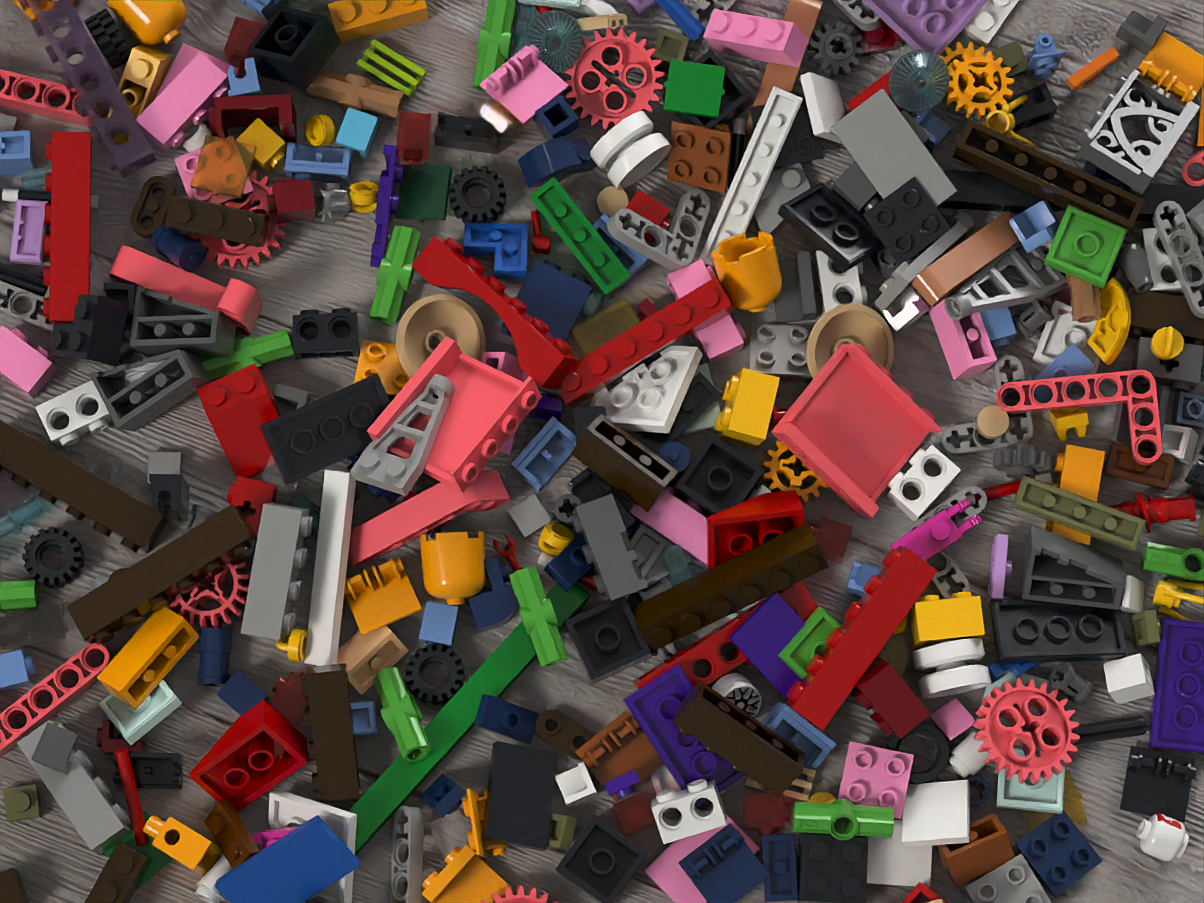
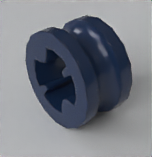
M980 776L967 778L966 780L969 783L975 782V786L980 784L983 788V791L980 793L981 799L975 800V796L970 798V806L982 805L990 796L989 783Z

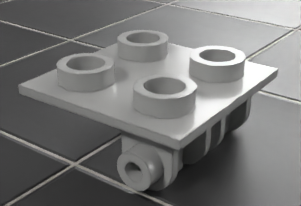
M751 323L749 370L774 375L775 377L783 376V381H787V376H790V380H802V382H806V379H813L807 365L806 349L809 335L814 326Z
M1022 853L965 887L974 903H1052Z

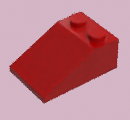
M255 363L196 389L210 424L236 477L250 478L276 466L259 426L280 417L281 414L263 371Z
M796 490L764 493L706 517L708 570L804 524V508Z
M263 699L231 725L189 773V777L217 802L230 800L238 813L308 762L307 738Z

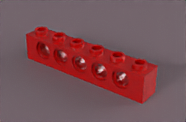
M802 581L777 592L803 622L817 609L815 602ZM766 598L633 680L632 683L636 690L676 663L680 665L693 687L699 681L708 685L727 674L734 673L732 669L742 663L745 666L752 664L736 646L734 655L729 659H724L721 656L720 650L724 643L731 641L728 636ZM699 659H705L708 663V670L702 676H696L693 672V665Z

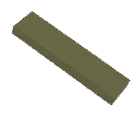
M1025 475L1022 477L1012 505L1013 508L1135 552L1146 523L1144 519Z

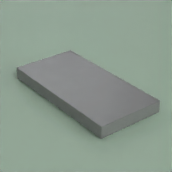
M883 88L831 126L883 199L913 177L917 179L936 207L958 192Z

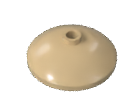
M435 294L419 299L406 310L397 329L396 349L399 361L410 378L446 336L457 342L462 353L482 361L486 345L485 332L479 316L469 304L452 295ZM431 337L434 339L435 342L433 348H431L428 343Z
M853 303L842 304L827 311L814 325L809 335L806 349L807 365L813 379L841 344H860L870 352V359L876 365H881L890 371L894 357L892 333L884 318L872 308Z

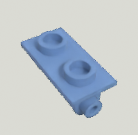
M1042 33L1036 37L1035 47L1029 54V64L1024 77L1034 76L1035 79L1050 77L1052 73L1056 72L1064 50L1056 51L1054 39L1051 35Z

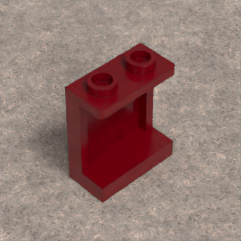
M291 94L214 97L215 108H209L210 127H213L214 136H218L220 141L228 138L229 128L249 127L259 118L267 126L279 125L285 143H297V113Z

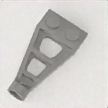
M963 211L954 213L947 220L952 229L940 237L910 265L904 261L891 274L892 276L879 288L882 294L874 302L882 311L888 308L911 286L912 280L920 272L941 258L960 239L966 238L974 230V221L967 213Z
M1019 241L1010 250L1004 251L993 262L984 266L957 293L947 297L944 306L948 316L958 321L977 312L1029 303L1035 299L1043 300L1063 290L1066 286V278L1060 271L1043 264L1046 255L1039 247L1027 253ZM1012 266L1028 286L1012 288L1000 273L1006 267ZM989 280L1001 295L988 298L979 286Z
M433 375L424 392L402 412L379 440L375 438L366 447L350 470L353 478L407 496L425 468L450 402L449 398L455 391L454 384L442 375ZM420 413L431 416L423 431L408 427ZM402 437L416 441L413 452L407 459L387 453L388 448Z

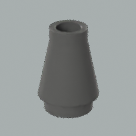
M1136 243L1121 248L1116 261L1118 267L1134 286L1137 293L1150 290L1154 283L1151 278L1146 250Z

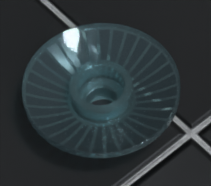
M555 10L547 11L538 15L528 26L524 37V46L535 45L540 52L537 58L557 74L568 70L578 60L583 47V34L578 22L569 14ZM560 38L561 46L556 49L554 43Z
M915 50L902 56L891 69L888 79V89L891 98L899 107L909 112L929 110L936 106L945 96L949 86V71L945 62L931 51ZM926 79V85L922 89H919V82L921 80Z

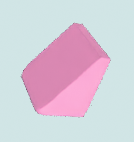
M957 698L929 716L945 736L947 743L971 728L975 722L974 718Z

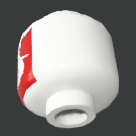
M1160 813L1154 814L1149 820L1144 819L1137 830V837L1140 838L1142 851L1162 861H1171L1175 857H1181L1188 844L1189 835L1185 833L1183 823Z

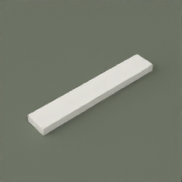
M773 86L699 257V260L702 259L705 265H710L715 269L711 251H718L717 243L728 237L746 232L803 98Z
M325 470L304 660L306 664L317 666L337 664L356 480L349 472Z

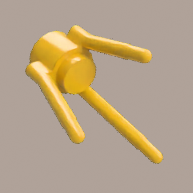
M1023 95L1009 104H1004L1001 110L990 112L986 120L981 123L1036 149L1035 143L1013 132L1015 119L1011 111L1028 99L1027 95Z
M1169 578L1166 581L1159 579L1152 604L1159 606V613L1169 615L1178 620L1192 621L1171 608L1172 606L1178 608L1181 599L1204 604V597L1183 592V589L1204 590V583L1176 581Z

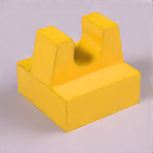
M1084 407L1049 411L1050 421L1060 442L1067 440L1066 431L1073 427L1079 438L1085 437L1086 425L1089 422L1088 414Z

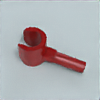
M537 210L531 211L533 251L540 254H549L551 236L541 235L539 213Z
M504 534L508 544L504 549H501L498 542L493 540V548L499 554L506 557L513 571L521 570L514 554L516 550L515 541Z

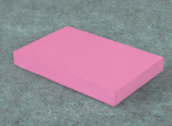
M713 803L706 810H709L713 806ZM727 814L726 825L674 841L644 871L674 903L707 902L678 862L729 823L732 824L735 830L740 832L745 839L744 842L754 855L760 850Z

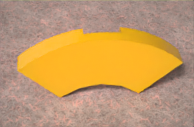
M1114 277L1105 284L1103 289L1099 290L1101 319L1096 321L1094 332L1086 342L1102 361L1109 366L1121 352L1131 323L1129 298L1122 284Z

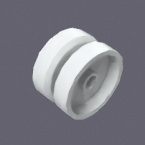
M643 111L628 116L611 128L594 145L590 152V157L599 168H610L608 179L617 190L626 189L641 180L671 150V144L662 133H652L653 122Z
M982 638L950 640L912 652L916 671H936L922 677L918 681L921 699L951 696L989 686L991 679L988 667L984 665L967 666L984 657L985 652Z

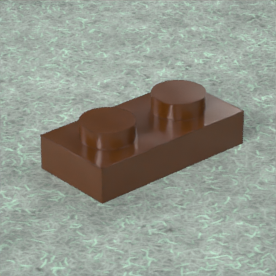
M1112 442L1104 475L1166 491L1169 488L1175 458L1161 454L1158 461L1148 466L1141 465L1133 458L1130 446ZM1138 449V453L1143 458H1152L1156 454Z
M230 800L219 801L204 822L230 866L234 869L259 853L260 850Z

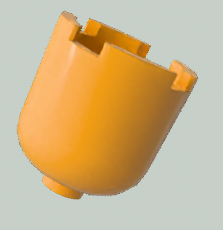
M107 0V5L143 45L155 46L164 42L166 45H170L182 34L179 30L185 23L187 11L181 0Z
M763 231L758 232L759 237L746 238L745 233L728 237L717 243L718 251H711L718 279L735 308L749 310L750 312L765 310L768 304L779 296L782 288V277L773 237L770 233Z
M483 531L476 532V538H468V532L436 533V540H428V534L419 535L423 582L429 595L439 599H446V605L465 604V598L475 596L481 592L485 583V536Z

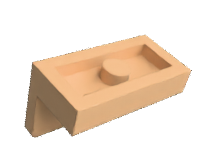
M387 626L363 636L359 630L338 649L337 664H347L348 682L358 693L363 695L374 684L373 679L377 675L376 672L386 667L391 668L409 650Z

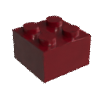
M876 656L850 692L861 707L863 706L867 711L870 709L873 711V714L869 717L887 736L894 734L901 739L930 715V712L893 666L879 656Z

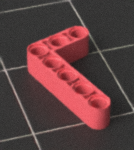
M0 69V82L5 83L4 88L0 91L1 106L87 127L99 125L105 117V110L101 100L92 91ZM25 90H35L34 96L30 99L21 98ZM63 96L66 98L61 106L54 107L51 105L56 97ZM85 105H96L92 113H81Z
M121 245L108 273L110 277L121 283L136 284V286L144 287L147 290L159 294L162 293L174 299L219 312L236 324L237 332L245 335H250L263 307L257 290L245 282L231 278L227 287H224L124 245Z
M1146 370L1009 382L1003 384L997 391V404L1007 414L1127 403L1131 450L1135 461L1141 465L1148 466L1158 461L1162 453L1156 382L1153 375ZM1136 378L1146 379L1150 385L1149 391L1144 394L1134 392L1131 387L1132 381ZM1104 381H1111L1117 386V393L1112 397H1105L1099 392V385ZM1070 385H1081L1085 391L1084 397L1080 400L1070 399L1066 393ZM1040 387H1046L1051 390L1053 397L1047 403H1039L1034 398V392ZM1008 390L1016 391L1020 395L1019 403L1012 407L1005 405L1001 399L1003 393ZM1142 409L1149 411L1153 416L1152 423L1148 426L1137 424L1134 418L1137 411ZM1145 441L1151 442L1156 448V454L1152 458H1143L1138 453V445Z
M482 470L477 479L469 485L464 493L440 482L352 529L348 552V561L351 568L368 564L464 512H486L507 504L511 501V498L499 471Z
M97 643L85 646L0 713V757L7 754L18 745V741L47 722L99 680L96 677L113 659L111 652L103 645H98ZM103 652L105 655L104 663L99 667H91L89 660L92 654ZM71 672L78 673L79 681L76 686L66 688L64 686L65 676ZM44 693H51L53 696L52 704L45 709L39 708V697ZM19 713H25L27 717L25 726L21 729H14L12 726L13 717Z

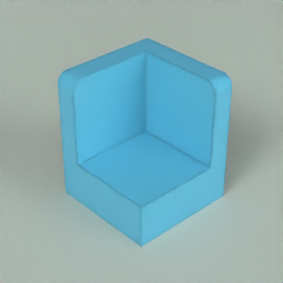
M348 107L336 137V143L359 151L360 158L367 160L380 127L378 117Z

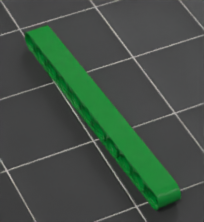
M557 583L546 595V598H549L559 624L557 626L559 633L565 627L564 621L574 617L591 597L578 583L567 592ZM523 622L514 629L424 728L432 749L427 754V757L419 762H406L400 754L348 811L357 814L355 856L393 816L397 808L403 805L474 727L482 694L500 698L537 658L531 637L527 636Z

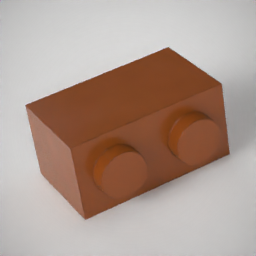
M995 813L969 824V843L937 845L943 867L955 886L988 873L1014 858L1008 833Z

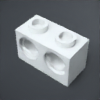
M1171 226V230L1166 233L1170 235L1172 232L1180 230L1181 227L1179 226L1177 229H1174V226ZM1156 228L1142 229L1137 237L1138 244L1146 250L1151 278L1154 286L1148 291L1168 295H1183V290L1167 253L1159 250L1157 247V241H1160V237ZM1177 237L1172 240V247L1178 253H1185L1188 251V242L1184 238ZM1189 266L1185 268L1184 273L1185 277L1192 282V272ZM1161 272H1171L1175 277V282H1165L1161 277Z
M821 250L816 251L814 261L822 315L830 309L842 305L835 296L839 292L850 294L852 297L851 303L867 305L866 287L860 286L859 275L863 274L862 262L847 272L840 274L833 271L831 264L834 261Z
M92 380L35 407L50 440L56 447L60 445L62 447L71 446L80 440L79 436L89 431L91 433L100 432L109 426L108 422L113 420ZM92 402L98 403L99 408L94 415L86 416L83 414L84 407ZM59 417H69V424L66 428L62 430L54 429V423Z
M933 445L926 452L920 448L910 459L909 463L912 467L904 475L901 471L898 472L887 485L891 488L887 498L913 521L919 519L961 471ZM927 463L936 464L940 469V475L936 477L928 476L924 472V465ZM907 486L916 488L919 498L916 500L906 499L902 489Z
M700 779L689 783L687 789L675 792V789H668L656 794V798L652 799L651 809L663 844L727 824V816L715 780L707 782L706 779ZM699 798H708L713 803V806L709 810L703 811L699 810L694 803ZM672 807L678 809L682 815L677 820H669L664 816L663 812Z

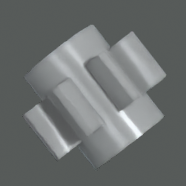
M326 183L325 187L319 186L318 191H315L313 194L316 208L315 214L316 216H322V222L336 223L337 219H344V215L350 210L351 200L346 190H340L339 183Z

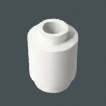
M974 731L950 752L952 756L948 758L949 765L964 780L969 775L974 776L985 766V760L989 756L988 752L977 751L983 744V741L974 740L973 737L976 734Z

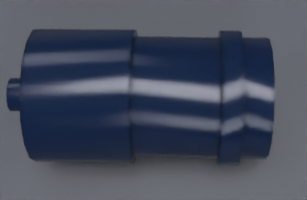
M161 225L154 231L151 241L156 252L168 257L171 262L185 271L197 270L203 264L206 250L201 243L189 235L183 234L180 229Z
M669 442L658 453V457L678 471L672 482L679 481L690 464L688 448L679 442Z
M219 623V628H213L212 626V628L200 629L198 650L200 660L197 678L198 684L202 686L223 687L230 678L228 667L229 655H231L232 630L220 628Z

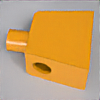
M152 815L143 828L144 833L154 838L152 843L154 847L201 877L216 864L223 853L210 840L172 817H169L165 822ZM179 838V841L174 844L175 840Z

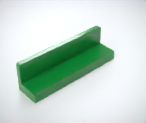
M553 177L529 197L604 294L611 300L614 297L613 292L631 279L632 276L559 182Z

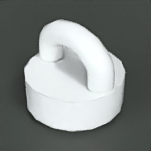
M204 123L198 126L193 125L186 132L187 137L181 145L190 153L200 149L205 143V146L213 144L212 131Z

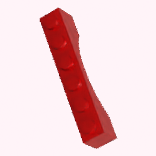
M434 236L411 266L432 286L443 289L466 290L477 295L492 306L503 319L512 335L517 350L519 367L532 377L540 387L555 390L578 361L570 353L572 348L558 337L556 339L548 333L550 328L546 323L537 317L533 319L527 314L528 307L516 297L511 299L504 292L506 287L494 277H487L483 273L484 266L472 257L467 258L461 252L463 247L457 241L450 237L443 239Z
M715 277L580 358L556 388L565 404L574 408L651 355L690 334L714 324L737 309L721 282Z

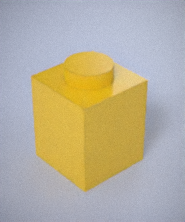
M259 118L236 139L239 149L265 173L271 168H278L286 159L287 146L285 141Z

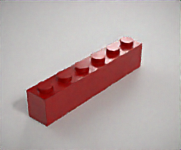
M52 132V141H46V160H52L51 172L45 173V191L51 192V204H45V223H51L50 235L44 236V254H50V266H44V285L50 286L49 298H43V317H49L51 326L54 324L73 326L74 309L79 294L90 295L91 132Z
M898 546L897 549L893 548L887 553L882 562L885 566L877 576L873 575L866 582L863 588L865 593L859 602L854 601L848 607L844 614L846 620L839 629H833L825 640L827 646L820 656L816 654L806 666V671L808 672L801 682L796 681L787 693L789 699L785 704L822 731L938 572L906 547Z

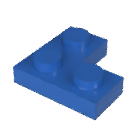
M465 223L464 255H495L494 278L526 280L528 224Z

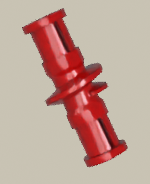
M1137 492L1135 494V502L1133 503L1128 501L1121 502V504L1106 505L1146 520L1145 528L1148 533H1151L1153 523L1155 522L1169 523V521L1189 519L1190 522L1196 521L1195 503L1192 493H1187V497L1170 499L1164 497L1152 500L1151 494H1148L1145 501L1142 494Z

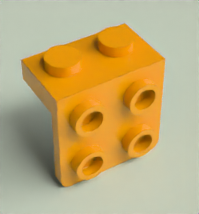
M466 844L462 849L456 846L444 860L448 865L439 874L433 871L422 883L425 890L421 893L430 903H481V900L492 903L491 892L494 891L500 897H503L504 887H509L512 894L513 889Z

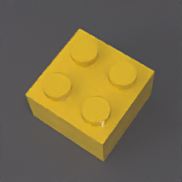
M742 368L735 376L732 375L730 381L725 382L721 399L726 400L722 412H718L715 420L714 430L718 431L717 438L725 443L754 450L766 440L780 378Z
M958 592L951 594L952 598L939 600L938 595L919 597V601L914 603L909 613L913 650L950 640L982 638L985 635L980 596L971 597V592Z

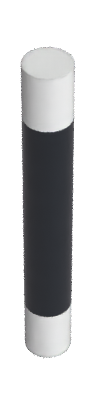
M739 118L733 119L728 190L743 158L746 120Z
M3 188L2 201L16 202V199L48 201L51 204V192ZM91 195V207L97 208L99 197L98 195Z

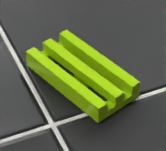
M373 39L370 43L371 46L363 53L362 59H359L356 63L357 67L393 90L403 92L404 97L410 99L426 76V71L376 39ZM378 51L379 53L383 54L384 56L399 64L403 68L407 69L411 73L415 74L416 78H413L409 74L405 73L401 69L397 68L393 64L381 58L380 56L375 54V52ZM369 60L374 61L409 83V88H406L368 64Z

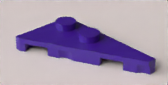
M384 144L383 148L386 171L382 170L380 175L375 217L377 226L371 251L370 267L376 268L380 267L382 259L385 258L392 214H397L399 209L400 195H395L397 183H403L405 165H400L397 146Z

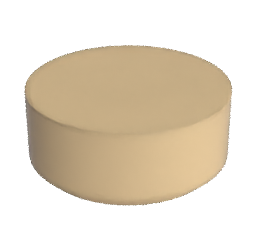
M615 186L604 188L597 198L599 213L601 215L605 213L609 218L617 211L625 209L629 203L626 192L624 190H617Z
M995 405L985 407L980 411L976 419L977 430L988 439L1001 437L1009 427L1007 412Z

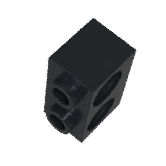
M336 308L332 310V313L319 314L318 310H302L300 315H292L293 349L296 360L360 356L359 319L357 312H351V309ZM339 326H347L351 329L350 334L345 338L335 337L334 331ZM314 327L318 329L317 337L312 340L304 339L302 333L306 328Z

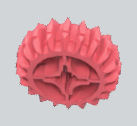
M234 559L225 565V569L221 573L202 579L212 583L219 596L212 591L204 590L202 583L198 581L197 587L193 589L190 594L191 598L187 602L184 594L179 593L171 598L175 600L170 603L169 608L172 611L180 609L178 614L184 618L189 616L188 623L192 627L196 625L199 619L200 628H207L209 621H211L213 628H219V619L223 618L227 625H230L232 620L228 615L233 611L236 616L240 617L242 612L237 608V605L245 606L246 598L242 597V594L248 593L249 586L243 584L250 581L251 575L241 573L247 569V564L245 562L237 563L238 560ZM231 571L234 586L231 596L228 598L222 592V584L226 579L225 575ZM209 600H215L222 605L211 611L195 609L198 605L202 606Z

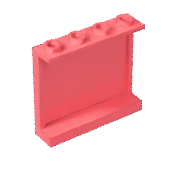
M446 336L369 427L367 432L372 441L375 438L379 440L402 412L424 392L433 375L439 374L446 377L454 384L455 391L449 398L450 402L423 473L464 493L469 485L477 479L487 463L496 456L500 447L510 435L517 430L519 424L528 413L537 406L542 395L532 377L528 376L522 382L462 353L457 342ZM420 413L408 427L423 431L431 416ZM403 437L399 438L388 448L387 453L407 459L411 456L416 441Z
M841 344L771 433L858 516L873 518L880 509L875 501L890 481L896 476L930 432L939 433L942 429L934 422L936 418L929 410L919 407L913 401L914 396L910 391L902 386L898 387L891 380L892 374L886 368L876 365L870 359L871 354L866 348L860 344Z

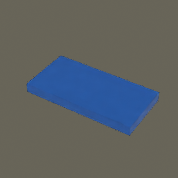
M317 815L218 878L215 887L230 903H303L357 869L360 860Z

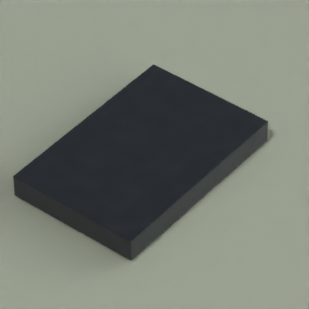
M822 182L780 205L777 214L845 271L886 248L867 220Z
M499 741L493 743L481 839L538 851L547 849L557 753Z

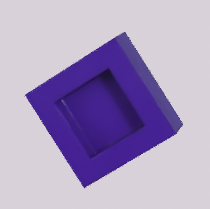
M542 393L537 406L530 411L529 418L549 421L554 416L561 423L564 400L558 399L553 394Z
M634 769L605 782L604 787L608 796L616 794L617 798L620 799L636 792L634 785L638 784L640 780Z

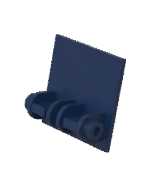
M1064 810L1062 814L1055 813L1015 844L1019 853H1022L1030 867L1034 869L1036 875L1040 877L1054 897H1057L1102 862L1101 858Z
M731 823L678 862L708 903H735L770 876L744 842L743 836L738 830H735Z

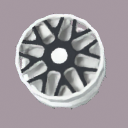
M738 673L727 674L718 679L712 686L713 690L750 714L753 718L758 713L761 706V696L744 675Z

